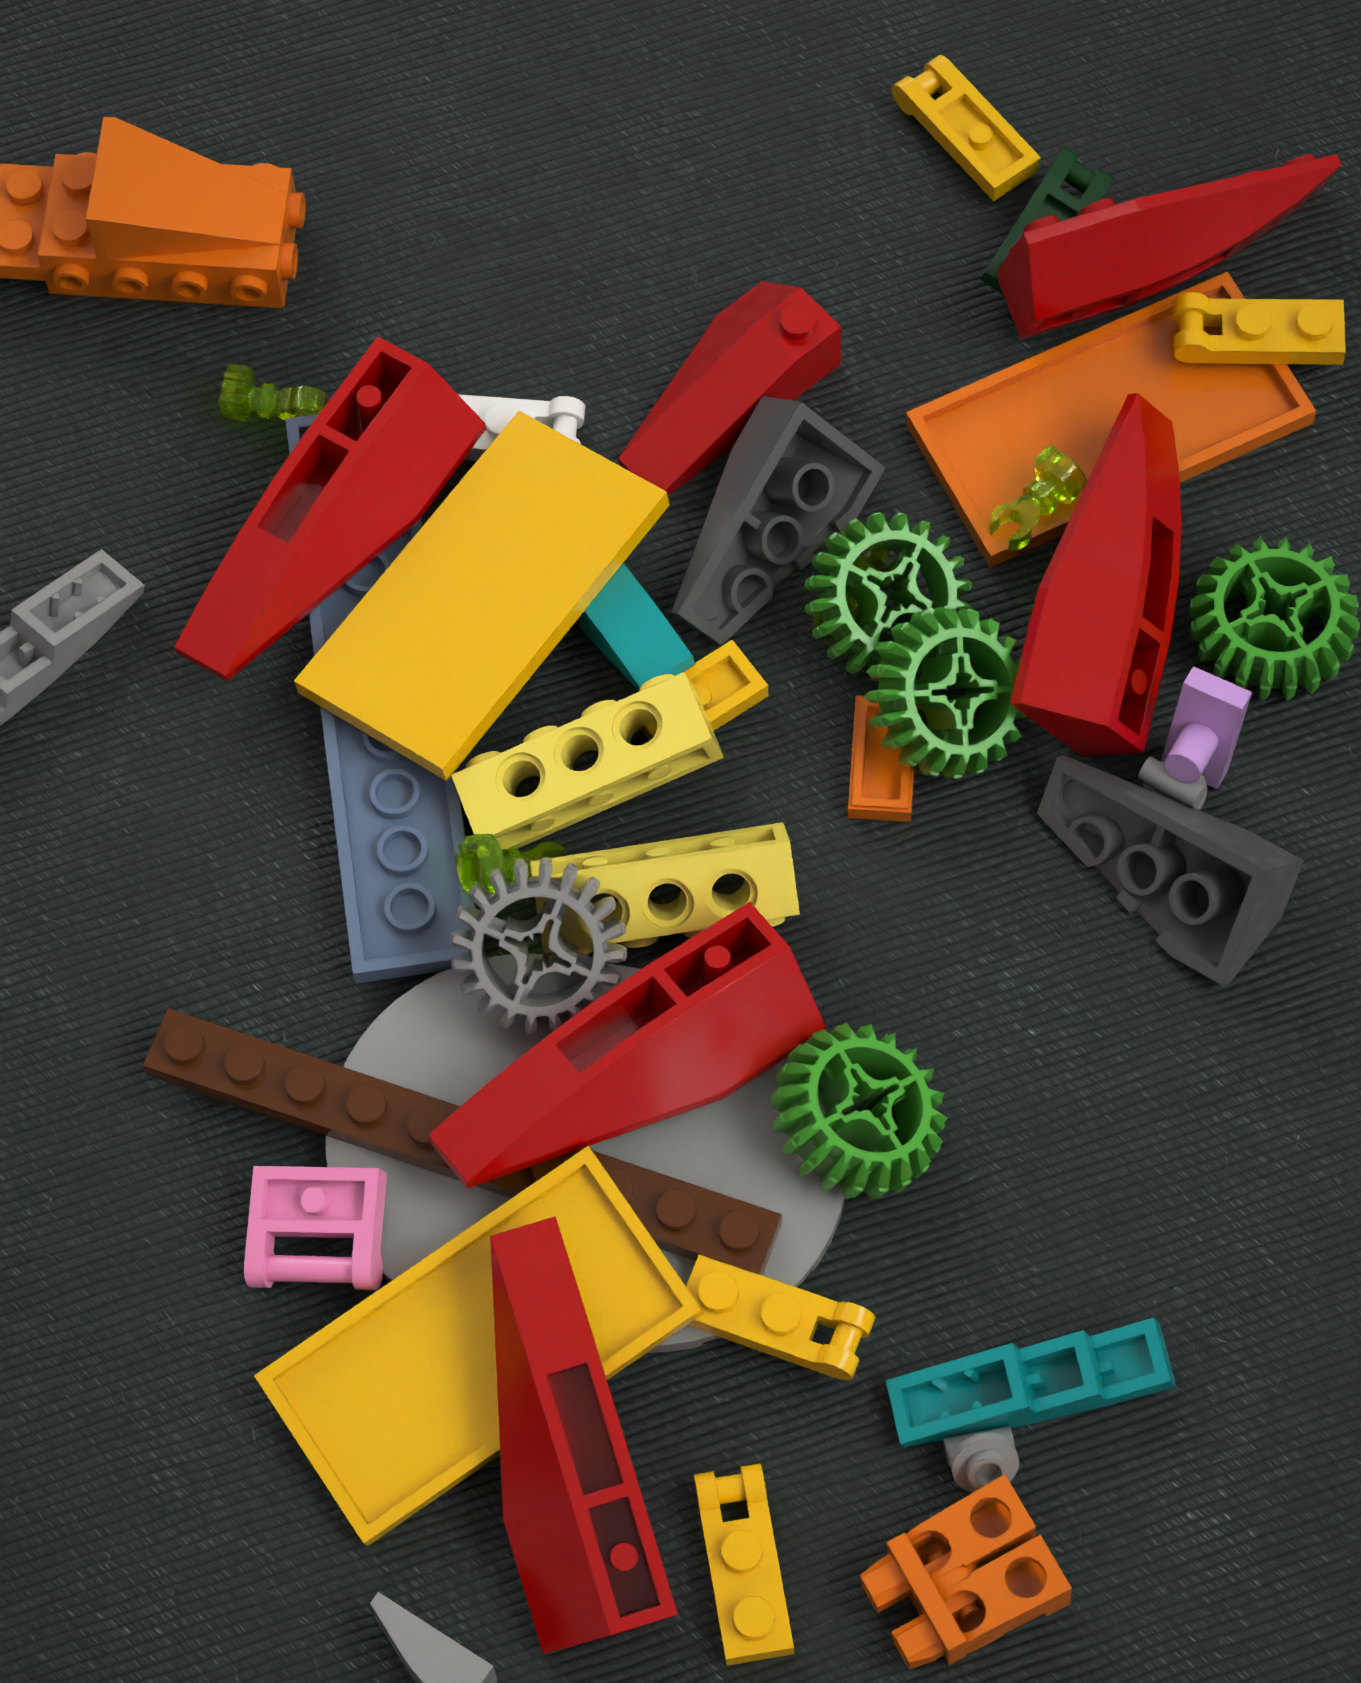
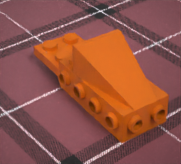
M103 117L97 154L91 152H83L77 155L55 154L53 167L0 164V278L46 281L49 294L284 308L288 279H295L297 274L298 247L294 243L296 228L302 229L304 226L305 194L296 192L291 168H279L268 163H258L252 166L220 164L116 117Z

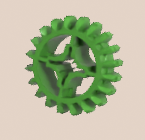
M881 512L868 516L866 526L858 519L844 525L845 536L835 532L825 540L830 553L820 552L811 561L815 569L823 575L809 577L804 585L810 592L820 594V599L805 605L804 612L809 615L822 614L824 623L812 630V636L818 639L831 634L835 642L829 646L827 656L834 659L847 651L850 655L847 660L846 669L847 672L852 674L859 672L867 662L868 669L872 665H884V660L875 648L881 643L878 641L881 634L889 630L894 621L910 624V616H913L914 613L927 610L933 613L937 607L952 606L953 609H956L957 613L959 610L973 609L968 603L957 600V595L970 590L973 582L967 579H955L953 571L959 569L964 564L965 558L961 556H955L949 560L945 558L942 552L948 547L950 537L943 535L933 542L928 541L930 522L926 521L919 522L909 532V520L907 514L904 513L894 515L889 524ZM883 549L898 553L895 562L887 565L884 572L874 570L871 567L861 570L852 565L863 551ZM918 570L927 583L930 600L922 595L917 587L916 576ZM891 584L890 599L897 605L885 611L886 606L884 604L887 595L880 589ZM846 594L855 599L860 607L861 618L858 625L849 611ZM930 651L925 655V657L930 656ZM924 658L922 659L917 670V673L919 675H922L924 673ZM869 675L870 680H872V681H878V680L873 679V678Z
M1260 536L1253 543L1252 553H1249L1236 543L1230 549L1228 560L1216 556L1215 560L1210 564L1209 575L1202 574L1198 579L1195 589L1197 596L1191 599L1189 615L1194 620L1191 622L1190 637L1192 642L1200 643L1198 649L1200 662H1215L1213 674L1221 679L1233 675L1236 677L1235 685L1247 689L1249 684L1259 687L1258 694L1262 702L1269 697L1271 688H1279L1285 699L1289 701L1295 696L1297 684L1310 694H1313L1319 688L1321 677L1332 681L1339 673L1340 663H1346L1350 659L1354 648L1352 641L1357 638L1360 628V622L1355 617L1359 603L1357 595L1348 594L1350 587L1348 574L1332 575L1335 566L1332 556L1318 562L1312 560L1314 550L1311 543L1302 548L1300 553L1290 551V544L1286 536L1279 541L1277 549H1268ZM1243 593L1247 600L1245 610L1240 611L1239 619L1229 623L1224 609L1231 600ZM1319 614L1324 630L1314 641L1306 645L1302 639L1303 627L1307 626L1309 618Z
M952 606L937 607L933 613H930L928 610L914 613L913 616H910V624L899 623L890 629L894 642H881L875 648L885 663L884 665H872L866 671L873 679L879 681L878 690L869 691L864 698L871 703L879 702L881 712L875 714L868 723L874 727L887 726L889 730L881 745L886 747V749H898L901 747L899 763H902L904 766H916L918 764L919 773L925 776H938L941 772L942 775H945V778H961L966 771L969 774H974L988 769L987 760L1000 761L1007 756L1003 742H1016L1019 738L1023 737L1013 721L1026 719L1027 716L1010 704L1014 680L1021 658L1011 659L1009 655L1017 641L1016 639L1011 638V636L997 638L1000 622H996L993 619L980 621L979 611L973 609H963L957 613L956 609H953ZM930 651V656L925 657V655ZM924 658V673L914 684L916 672ZM970 658L975 664L980 677L971 668ZM949 685L951 690L964 689L966 691L965 695L952 696L951 699H947L946 695L933 696L931 693L932 690L946 689V686ZM982 703L980 715L973 726L974 712ZM916 706L926 715L928 728L921 720Z
M847 1022L836 1026L830 1033L825 1029L817 1031L806 1043L797 1045L788 1055L789 1060L776 1074L774 1083L779 1088L772 1094L769 1106L780 1112L774 1119L771 1130L788 1134L790 1138L783 1145L781 1155L798 1153L803 1159L798 1176L808 1175L814 1170L821 1175L820 1191L830 1190L837 1183H840L845 1200L855 1198L863 1191L871 1201L881 1198L887 1191H890L892 1194L902 1191L911 1183L913 1178L918 1179L929 1168L930 1159L939 1152L943 1142L937 1134L944 1129L948 1117L935 1110L942 1103L945 1093L929 1089L927 1083L932 1079L934 1069L919 1070L913 1063L916 1058L917 1048L908 1049L902 1053L896 1049V1032L889 1035L886 1034L878 1041L872 1024L865 1027L861 1026L854 1033ZM818 1083L823 1090L819 1096L825 1106V1117L822 1114L818 1101ZM892 1108L897 1119L898 1127L896 1126L892 1117ZM897 1129H898V1138L896 1137V1135H895V1133H894Z

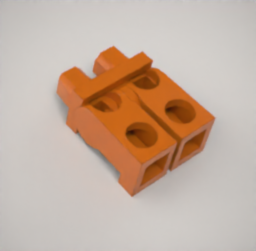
M1005 1474L922 1522L907 1534L904 1532L886 1542L887 1556L875 1562L860 1575V1584L877 1613L908 1596L918 1611L919 1617L891 1632V1638L909 1670L931 1663L942 1656L948 1666L966 1657L967 1653L990 1644L1005 1633L1043 1614L1047 1617L1071 1604L1072 1588L1042 1536L1038 1535L1035 1537L1036 1526Z

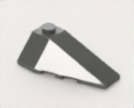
M762 396L732 447L671 613L714 644L722 646L772 599L774 588L795 569L803 570L815 556L813 552L834 532L842 533L845 530L844 525L857 519L886 467L802 402Z
M1065 755L1057 757L1037 814L1087 867L1095 866L1119 892L1116 899L1128 912L1137 911L1159 935L1156 939L1157 943L1171 957L1222 986L1229 984L1282 918L1304 862L1303 859L1251 831Z

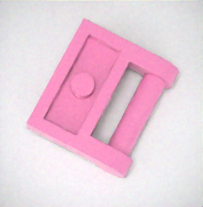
M253 1166L244 1259V1278L247 1286L271 1288L274 1281L352 1283L355 1290H378L383 1277V1261L380 1252L387 1173L380 1168ZM275 1237L354 1238L352 1257L275 1255Z

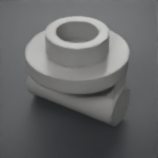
M1150 756L1145 761L1138 775V778L1144 781L1143 788L1197 810L1202 808L1207 797V784L1203 773L1196 782L1183 783L1168 774L1164 766L1165 760L1159 761Z
M1010 1426L943 1438L947 1464L951 1467L954 1480L961 1488L968 1492H975L1003 1474L1011 1482L1018 1471L1019 1457Z

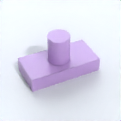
M1193 666L1183 683L1161 761L1165 760L1164 766L1168 774L1180 782L1194 783L1203 773L1206 784L1218 789L1228 772L1252 692Z

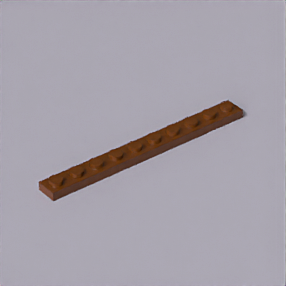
M169 1008L167 1009L143 1063L146 1075L460 1181L429 1143L428 1134L461 1106ZM584 1148L482 1183L476 1187L513 1198ZM593 1151L660 1249L694 1261L697 1260L698 1255H702L763 1275L782 1225V1214Z

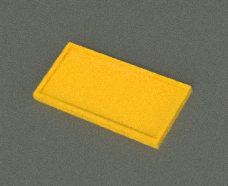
M518 411L296 677L294 683L298 693L447 781L670 506L667 492L525 413Z
M589 1146L254 1375L366 1546L371 1545L500 1455L491 1235L556 1216L607 1380L704 1314Z

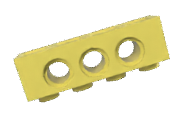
M685 672L676 676L672 674L656 676L646 681L640 687V692L617 702L615 700H604L586 708L579 719L560 727L552 725L536 729L524 738V743L502 753L490 751L480 754L466 764V769L452 774L453 782L476 841L491 859L498 858L724 758L698 693ZM645 725L657 726L655 736L648 743L638 746L630 744L633 734L640 727ZM590 750L599 751L598 758L592 767L584 771H573V764L580 754ZM530 776H540L539 785L532 794L525 797H515L516 788L522 780Z
M783 822L551 858L553 865L551 877L561 880L564 868L569 863H572L578 867L576 880L573 883L574 887L579 889L587 879L595 877L600 881V887L595 895L606 893L618 899L616 909L602 920L603 922L610 920L624 921L625 934L607 942H620L622 946L627 948H639L654 944L658 941V936L684 933L686 937L692 938L748 902L752 903L772 927L783 923L787 916L800 915L791 844ZM541 860L530 861L532 876H539ZM738 874L745 878L742 887L732 894H720L712 889L716 880L723 875ZM661 884H674L682 889L677 899L668 904H657L648 898L651 891ZM535 897L538 914L543 908L544 903L548 900L546 897ZM567 905L559 927L560 932L566 940L578 946V952L585 955L590 954L594 950L590 931L580 915ZM552 919L547 921L544 931L541 933L543 950L546 954L554 953L549 949L550 937L548 936Z

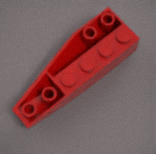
M1307 154L1292 159L1281 167L1263 171H1250L1236 177L1136 198L1116 205L1111 198L1099 200L1082 208L1079 211V216L1060 222L1056 215H1051L1029 223L1023 228L1024 233L1017 243L1009 249V255L996 272L1020 339L1022 340L1132 306L1179 286L1232 257L1282 222L1321 189L1341 166L1338 155L1315 159L1313 154Z
M377 336L307 429L264 492L205 589L174 646L175 652L221 679L229 681L420 520L486 430L485 422L430 364Z
M1139 393L1127 395L1038 587L1010 704L1082 757L1144 753L1171 639L1179 584L1182 530L1179 467L1172 421Z
M748 902L651 962L554 1030L482 1087L429 1133L428 1141L468 1189L720 1101L788 1058V1055L797 1045L806 1043L815 1032L823 1029L826 1030V1025L790 946L752 903Z
M556 1216L491 1235L503 1521L542 1652L546 1654L678 1615Z

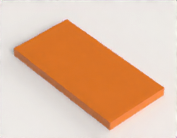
M1228 271L906 412L907 428L990 568L1063 535L1128 394L1139 393L1172 421L1180 483L1314 423L1316 410L1287 364L1184 363L1174 357L1173 337L1179 332V324L1173 320V299L1177 295L1186 292L1201 293L1211 299H1245ZM1203 327L1204 331L1209 335H1220V327Z

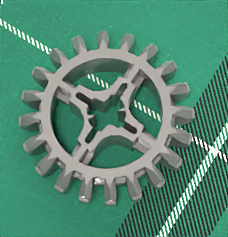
M543 857L540 861L539 876L529 877L528 865L525 860H515L514 875L516 881L509 882L504 872L499 868L491 870L489 878L496 892L492 894L485 887L474 884L470 888L469 896L481 909L459 906L455 916L457 920L472 928V930L459 929L452 931L450 935L451 945L470 950L453 957L451 962L453 971L475 972L462 982V993L465 996L473 995L484 989L486 993L479 1001L477 1011L482 1015H486L497 1004H500L504 1007L499 1023L503 1028L508 1029L513 1024L516 1013L526 1015L524 1025L526 1034L536 1033L539 1016H548L549 1027L553 1032L563 1025L561 1012L568 1010L573 1017L585 1008L581 1001L585 998L592 1003L600 998L605 992L596 984L597 982L608 986L619 985L621 974L615 968L605 964V962L618 963L625 961L627 957L626 947L607 942L625 934L624 921L610 920L603 922L602 920L616 909L614 898L612 896L605 897L592 903L591 899L597 893L600 881L595 877H591L579 889L574 887L573 883L576 880L578 867L572 863H569L564 868L561 880L551 877L552 859L548 857ZM529 897L548 898L539 914L532 919L522 921L508 916L506 920L495 917L504 907L517 900ZM567 905L580 915L590 931L594 946L592 957L578 952V946L566 940L560 932L559 927ZM552 919L548 936L550 937L549 949L554 953L548 956L543 950V958H535L530 970L526 972L529 944L523 939L529 935L534 941V933H543L547 921ZM484 934L499 940V947L512 953L516 959L517 968L511 985L505 983L491 967L485 952ZM559 972L569 976L571 972H575L581 975L575 982L562 990L547 994L529 993L538 978L545 973Z

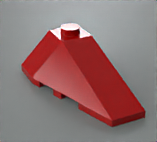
M761 281L715 316L619 456L618 464L667 492L668 496L733 447L762 396L794 401L841 365V326L801 287Z

